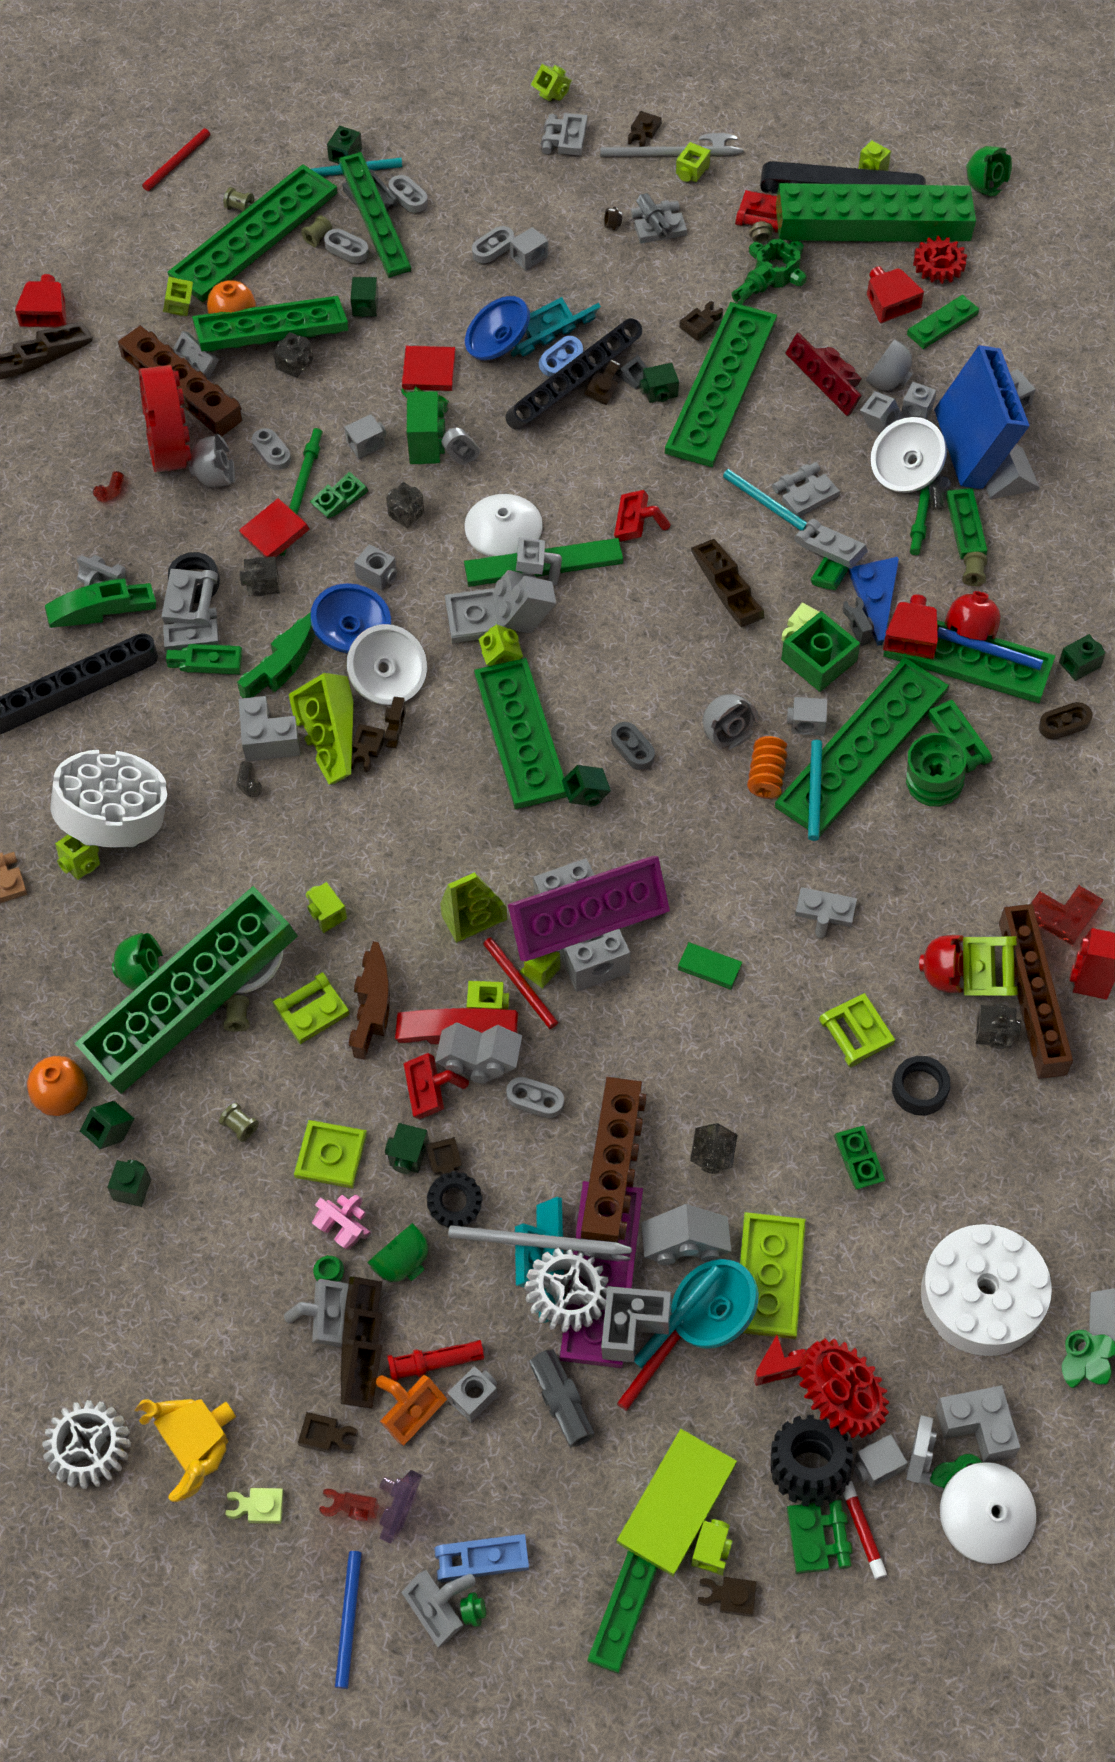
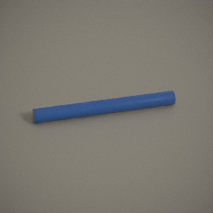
M939 627L937 632L938 638L1030 668L1040 670L1043 664L1041 659L983 640L970 639L946 628Z
M349 1551L335 1679V1688L348 1689L362 1556V1552Z

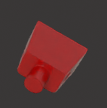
M877 266L870 271L869 276L871 279L868 283L867 297L880 323L922 308L924 291L904 271L896 268L885 273L881 266Z
M43 274L40 281H29L25 284L15 308L20 327H60L66 325L65 296L61 283L55 282L54 276Z
M916 594L911 596L910 603H898L886 631L884 651L934 659L938 642L937 609L926 606L927 599L923 595Z

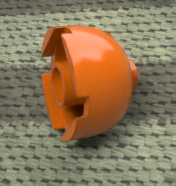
M227 280L214 286L207 299L208 314L236 312L256 307V301L251 290L243 283L235 280Z
M51 1056L44 1058L33 1067L28 1076L27 1089L31 1102L42 1113L61 1116L71 1113L81 1101H84L87 1095L88 1082L84 1071L74 1060L66 1056Z

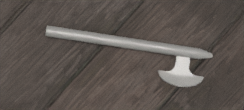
M710 133L702 135L698 139L708 140L712 143L713 146H702L711 150L710 156H733L744 152L742 148L725 146L726 141L738 139L732 134ZM600 147V157L680 156L685 147Z
M450 1226L448 1232L449 1238L551 1249L559 1247L561 1250L584 1252V1256L607 1261H628L631 1258L621 1254L632 1252L630 1247L616 1242Z

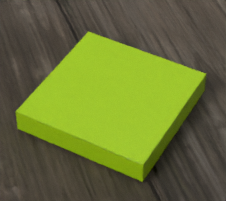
M308 1120L294 1177L353 1189L367 1137V1130Z

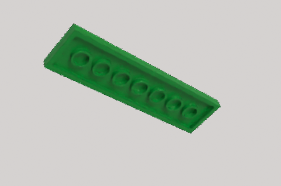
M302 164L167 272L168 277L192 281L191 295L204 302L208 299V295L214 286L220 282L233 279L338 194L337 186Z
M730 302L666 443L665 454L713 468L777 322V314Z
M904 657L822 749L819 838L926 717L929 710L947 693L948 684ZM810 763L775 801V808L807 830L809 821Z

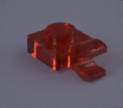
M324 1489L323 1491L324 1497L334 1499L331 1507H319L320 1513L324 1516H334L341 1510L349 1513L348 1517L357 1521H367L368 1517L376 1518L379 1508L377 1498L348 1492L341 1494L333 1489Z

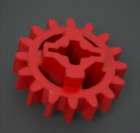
M937 236L936 241L927 238L926 244L920 242L919 248L915 249L913 266H916L915 272H922V279L930 277L931 283L935 279L939 280L940 284L944 283V279L953 282L954 277L960 278L961 272L965 271L967 254H964L965 248H957L958 242L950 243V238L948 237L945 241H941L940 236Z

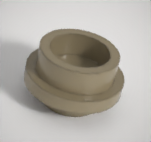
M765 221L756 222L749 229V235L753 238L754 242H765L772 238L773 227Z

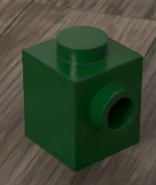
M339 125L327 143L329 161L339 164V158L361 152V132Z
M352 277L350 297L352 316L377 317L379 297L377 277Z
M673 363L643 368V379L639 380L642 395H647L649 403L665 402L668 399L678 397L679 379Z
M1088 634L1064 647L1059 663L1073 680L1077 681L1101 668L1106 653L1103 646Z
M576 765L562 779L567 798L571 804L594 807L599 805L611 792L603 768Z
M111 1101L92 1107L80 1132L99 1149H103L122 1142L135 1118L116 1101Z
M398 1123L394 1138H388L385 1148V1155H388L389 1164L395 1171L402 1174H410L411 1171L419 1173L426 1152V1144L429 1142L428 1131Z
M117 1160L107 1189L113 1201L142 1207L151 1177L143 1163L136 1160H127V1162Z

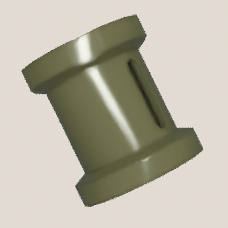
M229 187L224 194V207L226 209L235 208L243 212L254 203V195L250 192L244 194L236 191L233 187Z
M320 215L315 219L314 224L303 228L301 234L305 242L315 248L319 245V241L333 228L329 220Z
M970 552L964 556V564L966 566V572L962 576L964 584L976 587L985 584L986 575L984 574V567L988 562L985 554Z
M232 995L223 1003L226 1008L224 1029L231 1032L246 1031L250 1028V1021L247 1019V1007L250 1005L249 998L244 995Z
M236 1102L229 1105L219 1119V1123L222 1126H228L237 1134V1139L240 1142L246 1141L257 1130L259 1121L255 1118H249L241 1111V1106Z

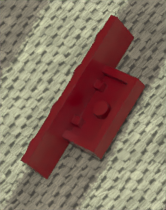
M796 333L785 354L846 416L851 415L862 397L854 388L859 385L862 378L855 372V368L852 365L846 363L840 357L836 349L831 347L814 348L800 333Z

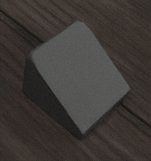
M637 355L620 368L615 375L636 389L640 386L639 380L643 379V368H647V366Z

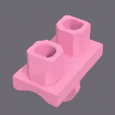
M341 1195L337 1203L343 1206L342 1209L330 1200L325 1201L323 1198H320L315 1204L319 1211L312 1224L323 1232L328 1233L335 1222H338L343 1227L334 1240L343 1248L350 1250L360 1238L366 1239L370 1235L371 1231L352 1218L354 1215L361 1220L366 1212L359 1208L362 1203L361 1197L354 1195L347 1199Z

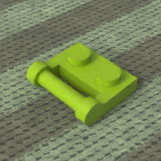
M1017 936L963 937L964 995H1018V986H1015L1014 945H1017ZM995 946H1002L1003 986H996Z
M323 972L314 976L315 980L283 999L279 997L272 1001L273 1006L299 1044L304 1043L350 1015L348 1008ZM322 989L324 992L323 996L293 1014L290 1013L289 1008Z
M865 993L823 1013L819 1017L822 1026L828 1028L846 1056L844 1060L850 1068L895 1043V1038ZM844 1018L861 1044V1048L855 1050L838 1024V1019Z

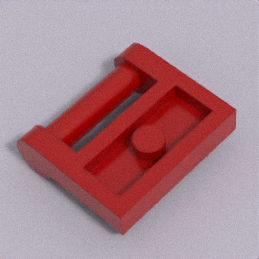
M745 190L736 215L735 225L743 226V224L753 226L756 222L765 221L772 225L775 233H778L777 196Z

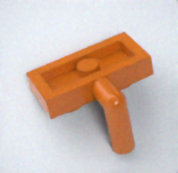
M380 1375L376 1379V1385L391 1393L398 1401L380 1422L394 1439L403 1446L447 1400L434 1382L425 1375L408 1392L400 1383L384 1375Z

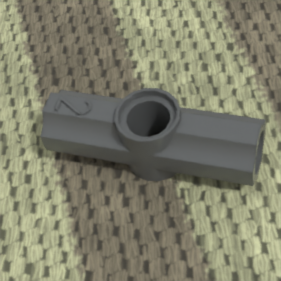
M554 1349L536 1354L535 1357L529 1360L536 1380L541 1386L546 1406H550V1415L556 1418L570 1448L588 1442L595 1436V1433L582 1409V1401L571 1378H567Z

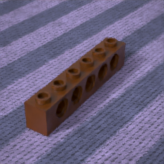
M140 325L118 341L121 357L136 370L171 365L173 371H178L180 387L177 389L182 388L184 397L182 407L216 435L222 437L243 421L241 405L235 398L227 396L219 385L212 384L203 372L196 371L191 367L184 357L180 358L175 354L174 350L168 344L164 345L159 341L152 331L148 332Z
M1033 904L1004 907L999 927L1002 937L1017 936V945H1014L1015 986H1018L1017 998L1037 1078L1067 1076L1073 1058Z
M606 1077L581 1228V1239L619 1243V1240L625 1241L627 1222H623L622 1218L623 1213L629 1214L631 1196L626 1195L627 1187L633 1188L635 1169H630L631 1161L637 1162L639 1144L634 1143L635 1136L641 1137L643 1119L638 1118L639 1111H645L647 1094L641 1093L642 1081ZM612 1187L615 1190H607L606 1188ZM602 1214H610L612 1216L605 1217L602 1216Z

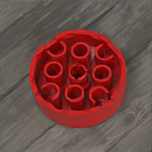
M171 365L142 368L139 370L141 402L154 472L186 469L187 462L191 461V452L189 445H185V443L190 442L188 426H183V424H186L184 408H180V406L184 404L182 388L177 389L180 387L178 371H173Z

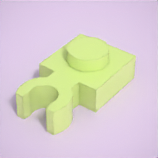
M802 602L789 618L787 624L789 627L783 631L781 640H786L818 614L819 611Z
M250 1488V1497H243L238 1492H230L227 1494V1499L238 1501L239 1507L233 1511L226 1510V1516L230 1519H238L244 1514H248L249 1523L281 1524L284 1491L282 1488Z

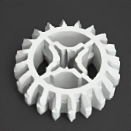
M558 1247L554 1250L553 1256L545 1252L542 1256V1261L539 1259L535 1260L533 1264L534 1269L529 1270L527 1278L530 1281L525 1283L524 1289L530 1292L526 1296V1302L534 1303L530 1309L531 1313H542L539 1318L540 1323L549 1319L551 1321L550 1329H554L557 1324H561V1330L564 1333L567 1332L570 1324L576 1332L580 1330L581 1323L589 1327L593 1322L592 1318L595 1320L600 1318L602 1314L600 1310L606 1307V1300L604 1298L607 1297V1288L604 1286L608 1283V1277L599 1276L603 1271V1266L594 1268L592 1266L595 1261L594 1257L585 1260L583 1258L584 1252L579 1251L576 1256L573 1255L572 1250H566L565 1255H563ZM559 1269L569 1270V1272L565 1275H558L556 1273H554L553 1275L549 1274L550 1272ZM579 1275L586 1281L588 1287L580 1282ZM571 1280L569 1293L564 1300L565 1286ZM544 1288H546V1292L555 1298V1305L547 1297ZM569 1304L586 1305L577 1310H565V1307Z
M87 1400L84 1409H81L80 1405L74 1402L73 1412L69 1413L67 1409L62 1408L61 1412L64 1418L62 1420L55 1417L52 1418V1423L56 1428L46 1429L45 1434L51 1439L44 1441L42 1444L44 1449L48 1450L43 1457L46 1462H51L48 1469L51 1473H57L56 1478L60 1482L67 1479L68 1485L74 1488L79 1481L80 1486L83 1489H87L89 1480L92 1479L94 1485L99 1487L101 1484L100 1476L104 1475L108 1481L112 1480L109 1470L113 1468L116 1471H121L122 1467L117 1460L128 1459V1454L121 1449H127L131 1446L129 1439L125 1438L130 1432L128 1427L123 1426L125 1422L123 1417L116 1416L117 1412L113 1407L106 1410L105 1404L99 1402L94 1408L93 1403ZM85 1422H99L103 1425H101L100 1427L96 1425L91 1429L82 1428L79 1424ZM72 1431L73 1439L65 1447L66 1451L62 1453L64 1440L68 1433ZM80 1434L83 1435L85 1440H89L90 1447L94 1451L93 1454L90 1453L88 1448H84L83 1441L79 1437ZM111 1435L110 1447L102 1458L100 1455L101 1446L107 1441V1437ZM82 1459H88L94 1463L87 1467L70 1465L73 1461L77 1463Z

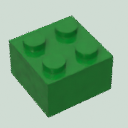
M438 391L407 392L406 433L410 464H440V454H445V448L442 445V439H440L445 434V419H440L444 417V403L439 402Z
M820 611L783 641L781 660L816 690L821 692L857 662L860 642L824 612Z

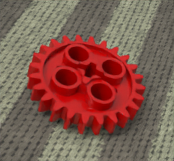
M825 1338L821 1342L816 1341L801 1355L803 1358L798 1362L801 1369L797 1374L804 1379L799 1385L808 1391L804 1398L812 1399L814 1403L811 1409H819L821 1412L820 1420L829 1419L831 1429L839 1426L841 1435L849 1432L852 1438H855L858 1434L861 1438H864L866 1435L874 1433L886 1422L884 1417L889 1414V1411L885 1407L889 1404V1401L882 1396L887 1393V1390L879 1387L878 1383L882 1381V1378L873 1375L875 1367H868L866 1365L867 1358L865 1356L861 1359L857 1357L856 1348L848 1351L846 1342L839 1346L836 1339L828 1342Z

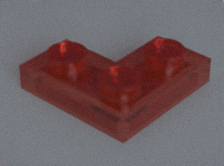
M1078 885L1065 905L1041 891L1038 892L1030 904H1033L1038 926L1074 946L1101 907L1104 899Z

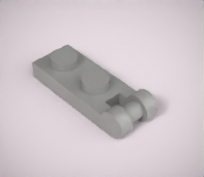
M811 519L806 524L805 530L799 531L794 536L796 543L805 549L851 569L868 552L866 544L822 526L816 519Z

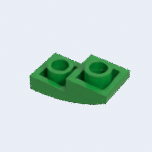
M348 472L335 486L331 487L329 484L325 486L310 503L329 519L364 496L368 489L351 472Z
M864 1125L834 1134L836 1144L855 1190L885 1181L877 1154L872 1151Z

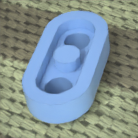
M565 336L546 350L539 360V368L542 373L551 377L583 352L581 341L574 336ZM565 349H569L572 354H568ZM547 363H552L554 368L549 367Z

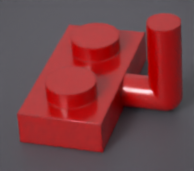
M645 490L621 495L614 537L619 538V542L642 537L644 520L648 517H653L662 530L670 528V522L657 506L647 507L648 494Z
M430 1053L403 1063L413 1117L419 1120L444 1110L440 1085L449 1082L461 1089H466L469 1085L467 1078L451 1070L437 1073L435 1058Z

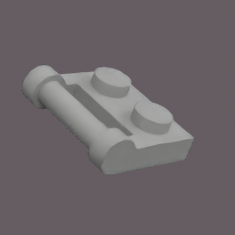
M171 569L161 616L163 621L208 625L210 621L209 606L213 586L217 583L218 574L211 570L200 572ZM197 583H201L203 586L198 611L194 613L192 608Z

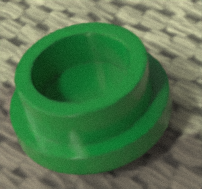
M331 1255L324 1256L315 1263L313 1274L316 1281L324 1279L340 1282L344 1276V1266L339 1258Z
M475 1592L469 1593L468 1597L461 1598L460 1608L464 1624H472L474 1627L481 1626L482 1619L486 1618V1606L483 1598H478Z

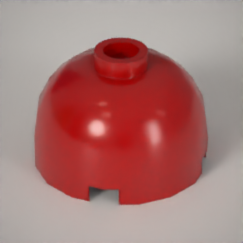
M974 591L973 594H965L954 600L947 613L945 625L949 629H951V625L958 628L957 634L970 639L987 640L988 635H992V639H994L1000 626V610L989 599L988 594Z
M963 935L938 937L930 942L925 954L920 955L919 969L921 972H924L929 984L938 991L962 993L964 990L959 987L961 976L964 978L961 945L963 943Z

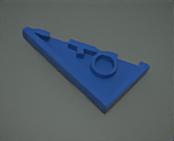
M898 557L854 566L852 569L849 568L848 572L857 596L864 602L863 611L866 617H870L873 622L874 632L872 634L877 646L883 645L899 561Z

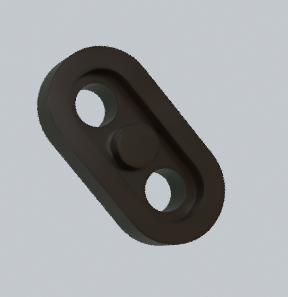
M1074 702L1047 711L1041 716L1039 731L1044 737L1053 740L1083 731L1090 725L1093 716L1092 710L1084 703ZM1073 717H1078L1081 721H1075ZM1053 725V726H1055L1057 729H1052V728H1050V727H1048V726Z

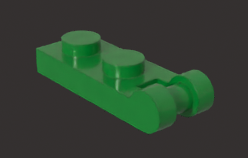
M949 700L929 710L928 717L939 733L953 736L963 745L967 753L966 773L974 771L976 766L980 764L984 766L992 762L990 751L953 700ZM973 749L976 754L971 756L968 751Z

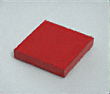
M406 346L402 388L404 390H414L416 386L421 390L452 391L455 347Z
M277 498L238 531L257 551L271 562L310 529L298 515Z

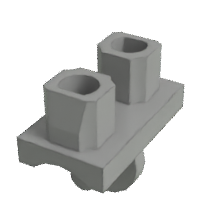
M81 555L77 558L79 565L77 580L83 582L84 587L109 580L126 579V569L121 565L116 564L111 568L105 565L102 557L97 555L91 558Z

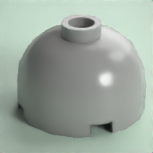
M894 339L865 380L873 387L883 391L893 390L899 384L904 386L912 376V373L909 371L912 366V356L909 350L901 342Z
M220 435L209 436L200 440L194 446L191 453V461L188 463L192 476H196L205 486L213 488L228 486L235 481L233 459L228 460L225 452L230 450Z
M725 694L717 697L708 705L702 722L704 733L719 749L730 745L728 749L731 750L752 736L754 731L751 728L754 722L758 723L759 718L757 709L747 699L735 694ZM721 730H724L729 736L733 737L726 738Z

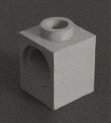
M531 227L510 240V257L526 271L548 257V240L545 235L540 234Z
M912 382L903 400L901 411L903 418L918 417L928 420L933 410L936 389Z
M876 391L873 392L860 410L868 428L878 433H881L893 422L903 418L895 399Z
M371 414L344 427L346 442L358 459L385 447V428L381 422L377 423Z
M370 544L354 561L356 577L380 590H383L387 584L393 583L397 576L395 557Z
M794 697L793 708L788 707L787 724H792L791 734L824 736L827 719V699Z
M474 1366L447 1393L448 1401L472 1423L498 1397L497 1382L486 1370L481 1373ZM473 1387H478L484 1391L478 1398L467 1396L468 1390Z
M890 1434L858 1451L855 1457L856 1463L853 1466L858 1478L862 1482L867 1481L870 1488L903 1472L907 1461Z

